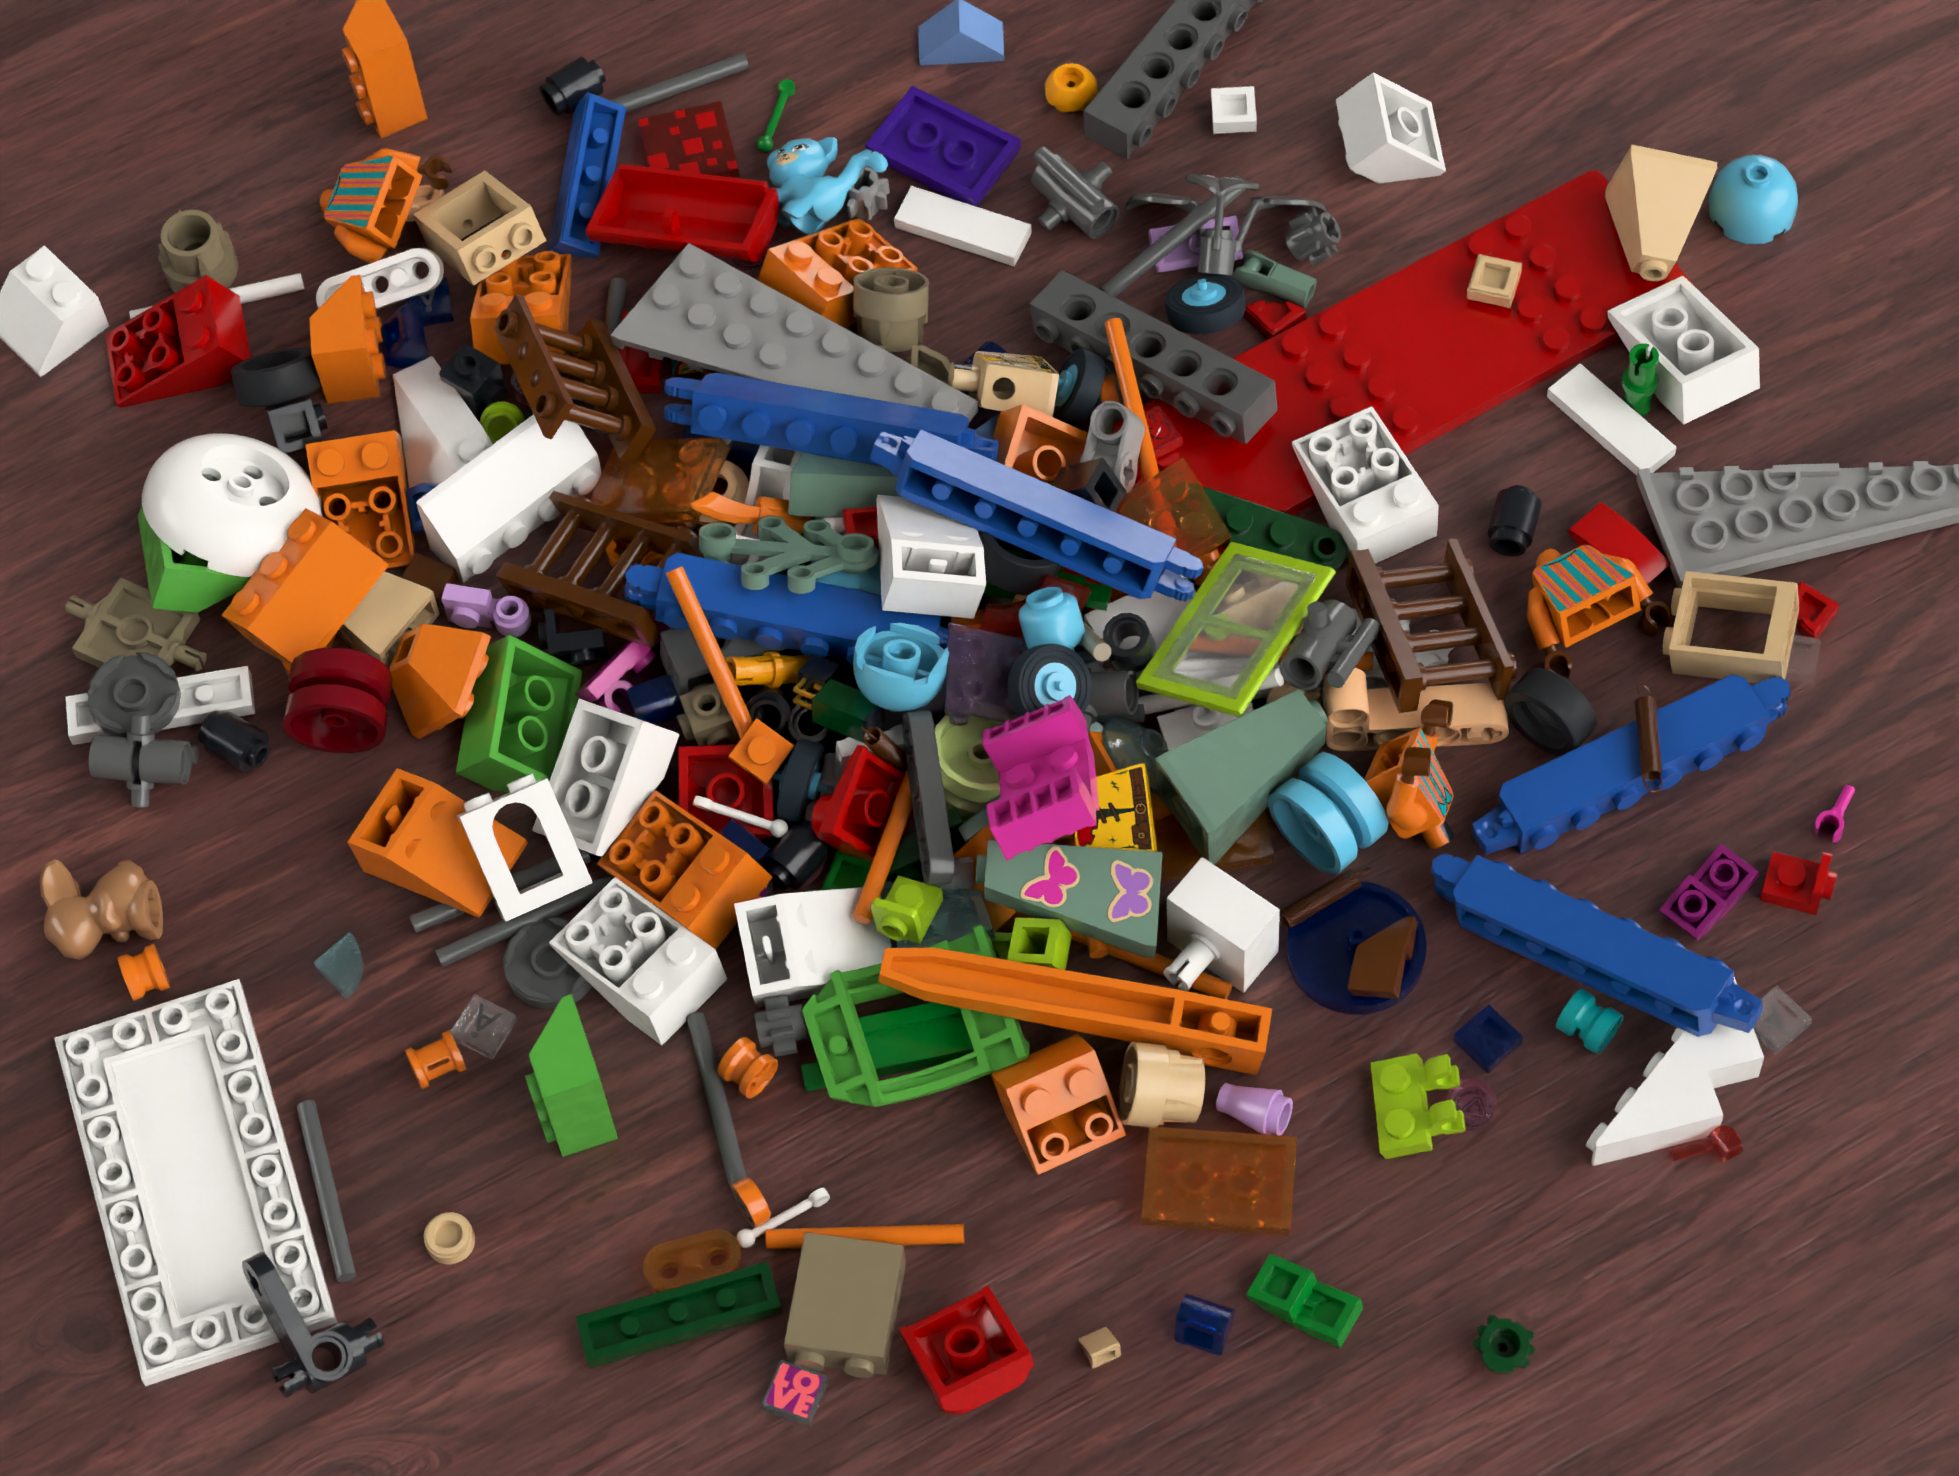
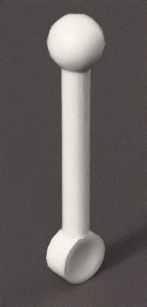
M695 796L693 806L700 809L713 811L770 830V833L778 838L783 837L788 831V825L782 819L770 821L713 802L705 797Z
M825 1188L815 1190L806 1200L778 1214L757 1228L741 1229L736 1237L737 1243L744 1248L751 1247L757 1237L766 1233V1229H774L812 1207L824 1205L829 1201L830 1195Z

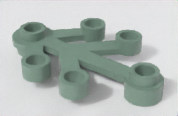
M766 516L758 521L759 540L736 539L735 528L726 523H709L699 529V550L706 559L726 562L731 559L732 554L770 557L759 562H748L741 567V585L750 590L766 588L769 585V575L790 568L787 571V588L793 593L805 594L815 589L817 578L839 570L850 574H861L875 566L879 560V551L874 546V541L871 537L857 533L842 536L831 528L829 522L824 520L807 521L803 525V536L785 525L783 518ZM811 560L817 561L807 566L799 565Z

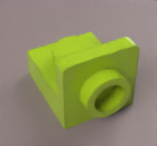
M898 875L886 899L876 897L871 904L876 930L892 940L901 941L905 939L921 944L944 899L942 889Z

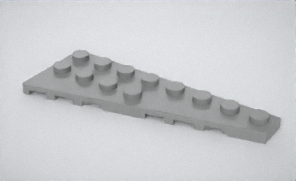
M688 243L611 334L613 345L620 349H623L624 346L643 350L649 353V357L658 360L668 357L688 363L690 369L701 372L704 369H710L728 375L959 413L966 416L969 422L979 411L977 400Z
M1913 461L1912 466L1883 467V462H1868L1867 467L1839 468V463L1773 465L1772 469L1741 470L1739 466H1724L1723 471L1694 472L1693 467H1679V472L1650 473V469L1645 468L1638 470L1636 477L1666 559L1671 563L1669 566L1676 585L1681 589L1685 571L1742 576L1959 523V464L1934 466L1930 465L1928 461Z

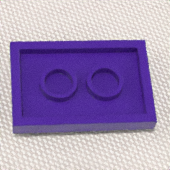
M911 86L866 143L865 150L868 149L882 153L887 160L888 167L954 200L977 207L1021 150V139Z

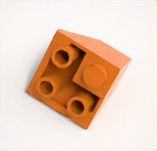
M424 623L402 635L390 666V672L392 675V688L412 736L421 739L436 730L443 729L445 725L466 716L474 702V694L471 691L475 680L483 673L489 660V656L485 653L491 636L483 632Z

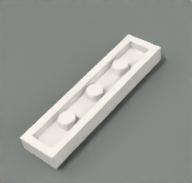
M242 666L178 677L177 680L181 690L179 710L171 723L164 729L203 723L209 714L217 710L222 713L232 712L239 717L255 714L252 676L249 667ZM87 693L65 697L68 736L72 745L92 742L95 735L110 736L104 733L94 722L88 707Z

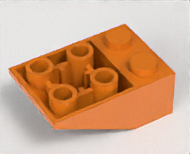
M859 217L768 249L758 281L846 329L857 320V317H854L853 309L854 277L857 274L876 268H903L916 272L918 268L904 257L901 251L894 248L880 236L870 224L864 222Z
M542 251L536 255H523L480 281L470 316L473 348L500 364H510L494 328L498 316L503 310L507 309L515 294L523 296L535 323L568 333L571 254ZM502 252L501 257H505L508 252ZM546 345L548 350L561 354L566 353L565 350Z
M393 430L305 444L311 483L317 496H320L323 506V517L335 523L382 558L389 565L387 569L408 566L416 554L406 494L408 480L401 435Z
M396 768L347 842L363 872L480 918L493 898V894L465 830L456 816L466 812L463 805L465 801L435 782ZM493 819L492 829L494 837L510 871L528 842L519 834Z
M656 790L597 863L598 866L611 876L622 881L715 950L738 922L734 904L756 899L773 878L747 852Z

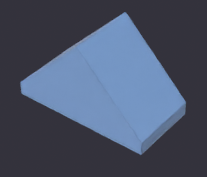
M954 0L918 26L920 66L1004 61L1003 22L964 0Z

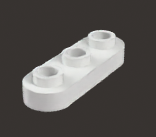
M414 248L328 278L317 290V306L320 308L353 275L361 276L365 292L373 291L376 310L435 289L442 281L444 275L442 260L432 250ZM421 262L426 263L429 268V273L424 279L420 278L416 273V267ZM380 276H384L389 284L388 289L383 293L378 291L376 287V281Z

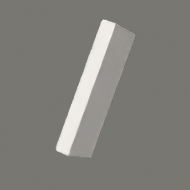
M914 186L910 187L894 218L895 228L1014 267L1032 233L1031 224Z
M1581 363L1548 388L1547 398L1636 476L1638 470L1649 468L1650 473H1654L1675 456L1676 446Z

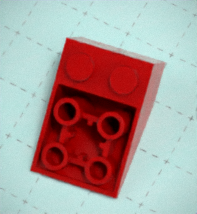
M208 275L201 277L105 334L116 405L120 408L220 386L232 379L231 370L235 365L251 358L240 296Z

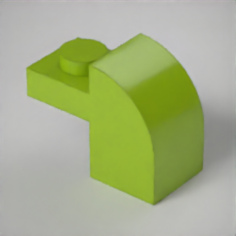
M1015 917L1012 933L987 932L1000 956L998 959L1066 970L1072 935L1061 919Z

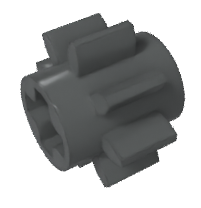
M1312 207L1289 221L1292 229L1286 234V242L1289 250L1298 260L1303 261L1309 258L1311 264L1315 266L1338 252L1334 244L1340 241L1341 231L1338 223L1329 213L1324 212L1318 215L1316 209Z
M787 995L764 999L766 1010L754 1012L760 1048L773 1046L775 1057L797 1053L796 1041L808 1039L802 1013V1004L789 1006Z

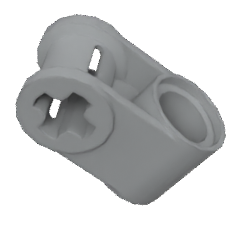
M1105 401L1099 404L1090 418L1088 436L1080 463L1103 457L1126 489V493H1129L1135 484L1137 476V462L1145 433L1143 421L1119 402ZM1123 418L1121 429L1112 435L1114 424Z

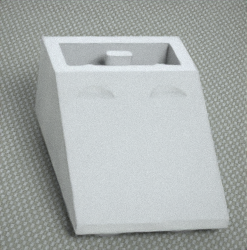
M1372 406L1292 441V447L1329 527L1338 531L1347 545V558L1349 560L1351 551L1369 549L1376 564L1437 536L1439 505Z
M877 495L882 610L974 619L986 587L984 547L978 530L903 497Z
M616 877L549 942L551 947L629 1022L660 1045H663L687 1021L686 1018L690 1014L695 1013L727 980L718 954L713 947Z
M863 887L785 893L734 904L752 997L757 1008L765 1007L764 999L787 995L789 1002L812 997L813 994L818 995L831 979L830 973L834 971L845 972L882 963L885 948H892L890 938L876 930L874 918H872L870 924H862L853 919Z

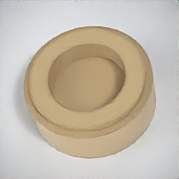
M447 1212L437 1215L427 1224L424 1231V1243L429 1255L435 1261L451 1265L465 1260L471 1254L475 1245V1235L471 1224L464 1216L458 1213Z

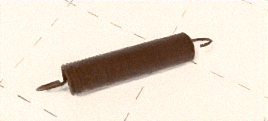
M1639 684L1637 687L1638 694H1640V686H1644L1650 695L1641 696L1635 700L1640 772L1645 787L1649 791L1658 792L1662 788V778L1659 777L1662 775L1656 699L1651 696L1647 686ZM1660 779V787L1657 790L1648 788L1645 780L1654 781Z
M860 727L865 732L863 737L865 745L883 761L905 774L907 769L905 752L878 727H870L867 730Z
M1367 867L1356 873L1348 869V871L1280 911L1279 927L1284 922L1291 929L1325 909V907L1333 904V902L1335 903V901L1343 898V896L1345 897V895L1347 896V894L1355 891V889L1357 890V888L1361 887V881L1357 874L1368 870L1362 874L1364 877L1372 868Z

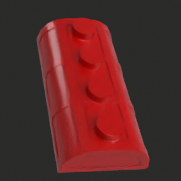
M620 164L619 168L615 169L586 228V234L589 240L597 243H611L682 252L690 243L714 257L757 263L765 254L777 225L779 212L777 189L769 188L766 181Z

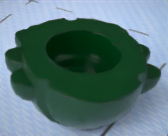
M1489 1315L1487 1317V1326L1480 1325L1477 1328V1334L1480 1338H1476L1473 1341V1347L1479 1351L1480 1359L1489 1371L1500 1375L1511 1373L1517 1368H1527L1530 1364L1527 1356H1531L1535 1352V1347L1530 1344V1341L1535 1336L1534 1332L1526 1330L1517 1321L1512 1322L1508 1318H1497L1494 1315ZM1497 1346L1504 1347L1505 1352H1500Z

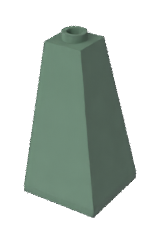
M1298 689L1171 749L1156 758L1157 794L1201 857L1212 864L1217 863L1268 807L1269 794L1286 780L1294 778L1299 773V769L1321 749L1326 741V724H1328L1326 713L1315 699L1308 701L1301 689Z

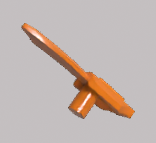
M710 491L702 498L690 504L693 510L720 521L754 524L752 527L754 535H758V521L766 516L783 518L785 525L798 534L803 533V525L811 520V516L788 515L789 500L759 496L755 502L756 506H750Z

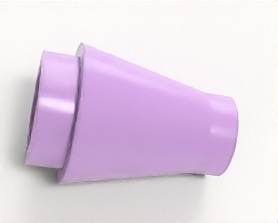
M1229 1083L1223 1084L1216 1101L1217 1111L1230 1115L1265 1137L1271 1134L1281 1136L1290 1121L1293 1108L1292 1099L1283 1096L1282 1090L1235 1086Z

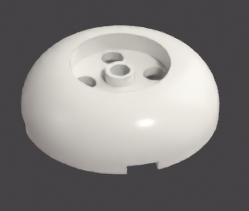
M204 434L175 444L165 451L154 463L146 478L142 492V507L145 517L153 531L166 545L181 556L185 551H188L199 558L209 561L207 568L210 570L240 577H252L254 573L260 570V564L268 554L279 552L288 538L290 525L306 508L323 517V506L320 496L318 497L313 489L309 475L296 461L272 445L236 434Z

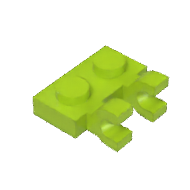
M1418 1053L1371 1063L1379 1149L1385 1159L1433 1150L1431 1136L1466 1132L1464 1113L1461 1110L1456 1111L1453 1099L1436 1103L1428 1110L1426 1091L1460 1087L1459 1069L1456 1065L1451 1066L1448 1054L1430 1058L1424 1065Z

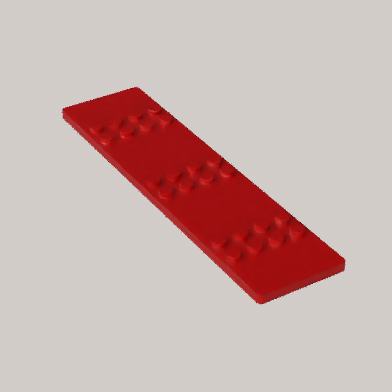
M1590 170L1232 358L1275 380L1278 410L1246 445L1231 437L1221 436L1211 426L1194 417L1188 418L1182 415L1175 407L1158 398L1143 405L1144 412L1159 405L1182 435V446L1156 459L1168 510L1173 497L1179 489L1186 485L1196 484L1293 516L1318 501L1292 447V441L1372 406L1406 455L1621 340L1608 319V310L1681 276H1684L1692 285L1693 283L1676 263L1666 279L1661 281H1648L1643 279L1639 273L1631 272L1605 199V190L1609 182L1600 171ZM1478 254L1522 263L1521 276L1510 308L1467 299V289ZM1123 418L1118 420L1112 429L1123 424ZM1139 468L1137 469L1136 481L1132 490L1125 494L1115 513L1149 527L1148 518L1151 516ZM1195 500L1187 502L1191 511H1202V506L1199 502ZM1178 529V533L1175 535L1178 548L1190 553L1192 556L1210 548H1217L1218 553L1222 554L1227 548L1226 545L1183 532ZM1064 567V573L1084 576ZM1085 576L1086 582L1105 585ZM1112 588L1109 603L1129 594ZM1082 606L1080 608L1084 615L1096 610Z

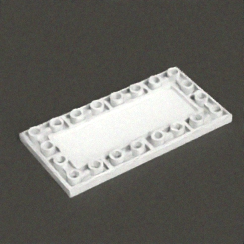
M240 980L227 982L55 1037L141 1379L145 1386L279 1342L250 1288L242 1268L243 1260L261 1251L268 1256L276 1268L309 1332L336 1324L335 1312Z

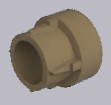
M178 210V213L171 216L165 222L161 230L162 243L158 244L160 249L158 258L166 281L175 293L205 275H208L227 288L233 283L238 272V260L227 231H223L220 222L215 223L209 214L200 210Z
M876 268L857 274L854 277L853 309L854 317H857V335L875 345H885L887 352L907 351L912 349V345L923 343L924 323L928 322L929 279L919 272L903 268Z

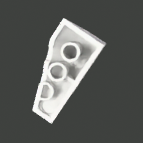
M433 356L393 374L409 488L421 483H442L493 445L484 428L457 390L441 381L439 375L441 368Z

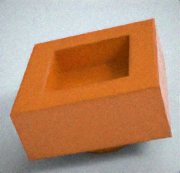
M756 718L728 758L767 785L790 754L794 745Z

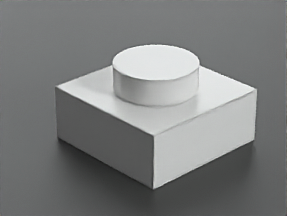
M1254 86L1211 88L1213 134L1256 132L1257 119Z

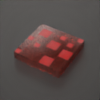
M721 101L638 119L649 167L733 178L740 177Z

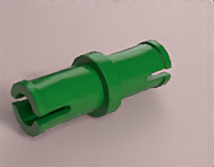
M1646 343L1635 345L1629 353V367L1622 376V387L1625 391L1623 401L1630 407L1633 405V409L1642 417L1650 411L1651 396L1656 391L1659 382L1656 372L1659 353L1655 347H1652L1650 356H1647L1649 344Z

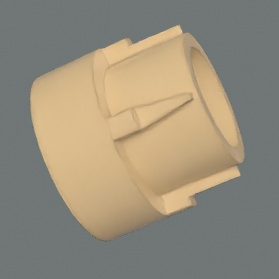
M1131 1042L1125 1053L1119 1085V1116L1123 1125L1157 1128L1158 1125H1164V1122L1195 1123L1199 1118L1204 1099L1205 1066L1203 1059L1181 1055L1178 1050L1167 1049L1165 1045Z

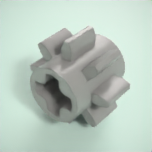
M868 167L863 169L857 182L847 192L843 207L847 206L849 218L860 217L871 220L872 216L879 209L886 210L888 208L886 195L890 193L888 179L882 178L878 180L876 171Z

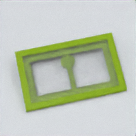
M1230 542L1137 679V687L1241 717L1307 617L1308 605L1312 602H1317L1336 573L1335 570L1331 567Z

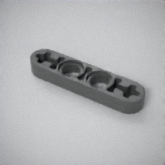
M929 710L905 711L902 721V735L923 879L926 885L951 884L954 877V858L933 717Z

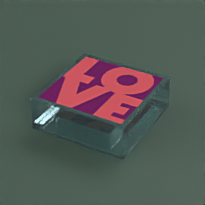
M780 1360L763 1399L762 1409L809 1427L828 1385V1378L820 1373Z

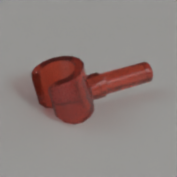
M1721 1125L1710 1132L1707 1138L1670 1149L1672 1160L1677 1161L1701 1153H1707L1714 1149L1722 1161H1728L1742 1153L1743 1142L1732 1127Z

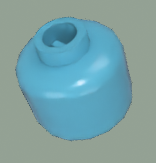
M1047 587L1032 592L1026 597V603L1019 610V621L1028 649L1043 644H1058L1074 651V647L1082 641L1085 627L1078 602L1074 596L1062 592V589L1059 587Z

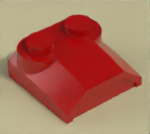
M736 745L678 747L679 806L731 842H752L775 838L770 833V830L693 806L695 796H701L713 802L774 821L775 779L773 777L765 785L729 759L728 756Z
M857 745L834 793L822 796L813 808L812 827L817 837L846 855L873 862L904 773L869 752L867 747ZM912 808V810H911V813H910L909 819H908V821H907V824H906L905 830H904V832H903V835H902V838H901L900 843H901V842L903 841V839H904V836H905V833H906L908 824H909V822H910V819H911V816H912V813H913V808Z
M988 1285L981 1288V1291L908 1327L904 1326L899 1329L903 1341L933 1391L936 1404L946 1413H967L1019 1387L1026 1380L1029 1371L1034 1366L1030 1351Z

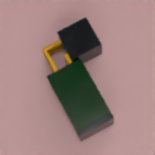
M813 654L798 671V684L793 688V692L798 693V695L793 699V703L812 710V722L863 743L865 732L860 727L866 730L870 727H878L880 729L885 724L884 708L870 702L861 691L840 683V664ZM803 696L812 699V704L804 702L800 699Z

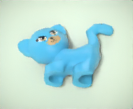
M827 137L818 142L810 138L787 142L781 149L773 151L767 160L771 182L778 187L773 188L777 189L779 199L777 224L784 228L791 224L796 231L804 236L819 232L825 223L835 217L843 207L847 192L857 182L862 170L870 166L873 171L882 173L888 167L886 158L880 152L866 149L851 157L838 178L832 176L823 177L828 166L836 160L838 152L836 138Z

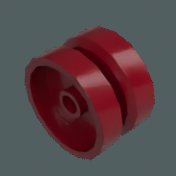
M319 648L305 651L295 657L290 666L288 680L290 694L285 703L282 723L286 734L297 743L330 753L353 754L368 751L380 745L386 734L388 713L385 707L390 699L392 686L390 669L375 657L345 648Z

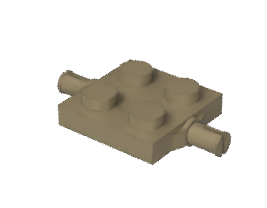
M120 577L110 593L95 605L75 595L71 596L70 601L66 603L65 612L67 614H72L86 621L84 631L73 645L72 651L76 658L98 668L113 657L122 654L125 657L137 655L136 652H147L162 658L169 666L178 661L194 668L196 671L201 670V664L204 665L207 655L205 652H200L186 645L187 639L200 621L198 613L154 609L151 604L150 591Z

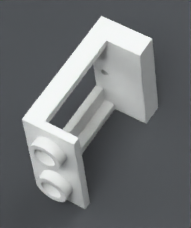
M533 773L508 783L507 787L510 792L492 800L488 792L463 803L466 812L456 815L465 830L494 896V903L500 917L505 922L593 883L548 779L541 778L535 780ZM515 802L525 804L533 809L561 869V873L518 891L492 829L493 819L498 810L506 804Z

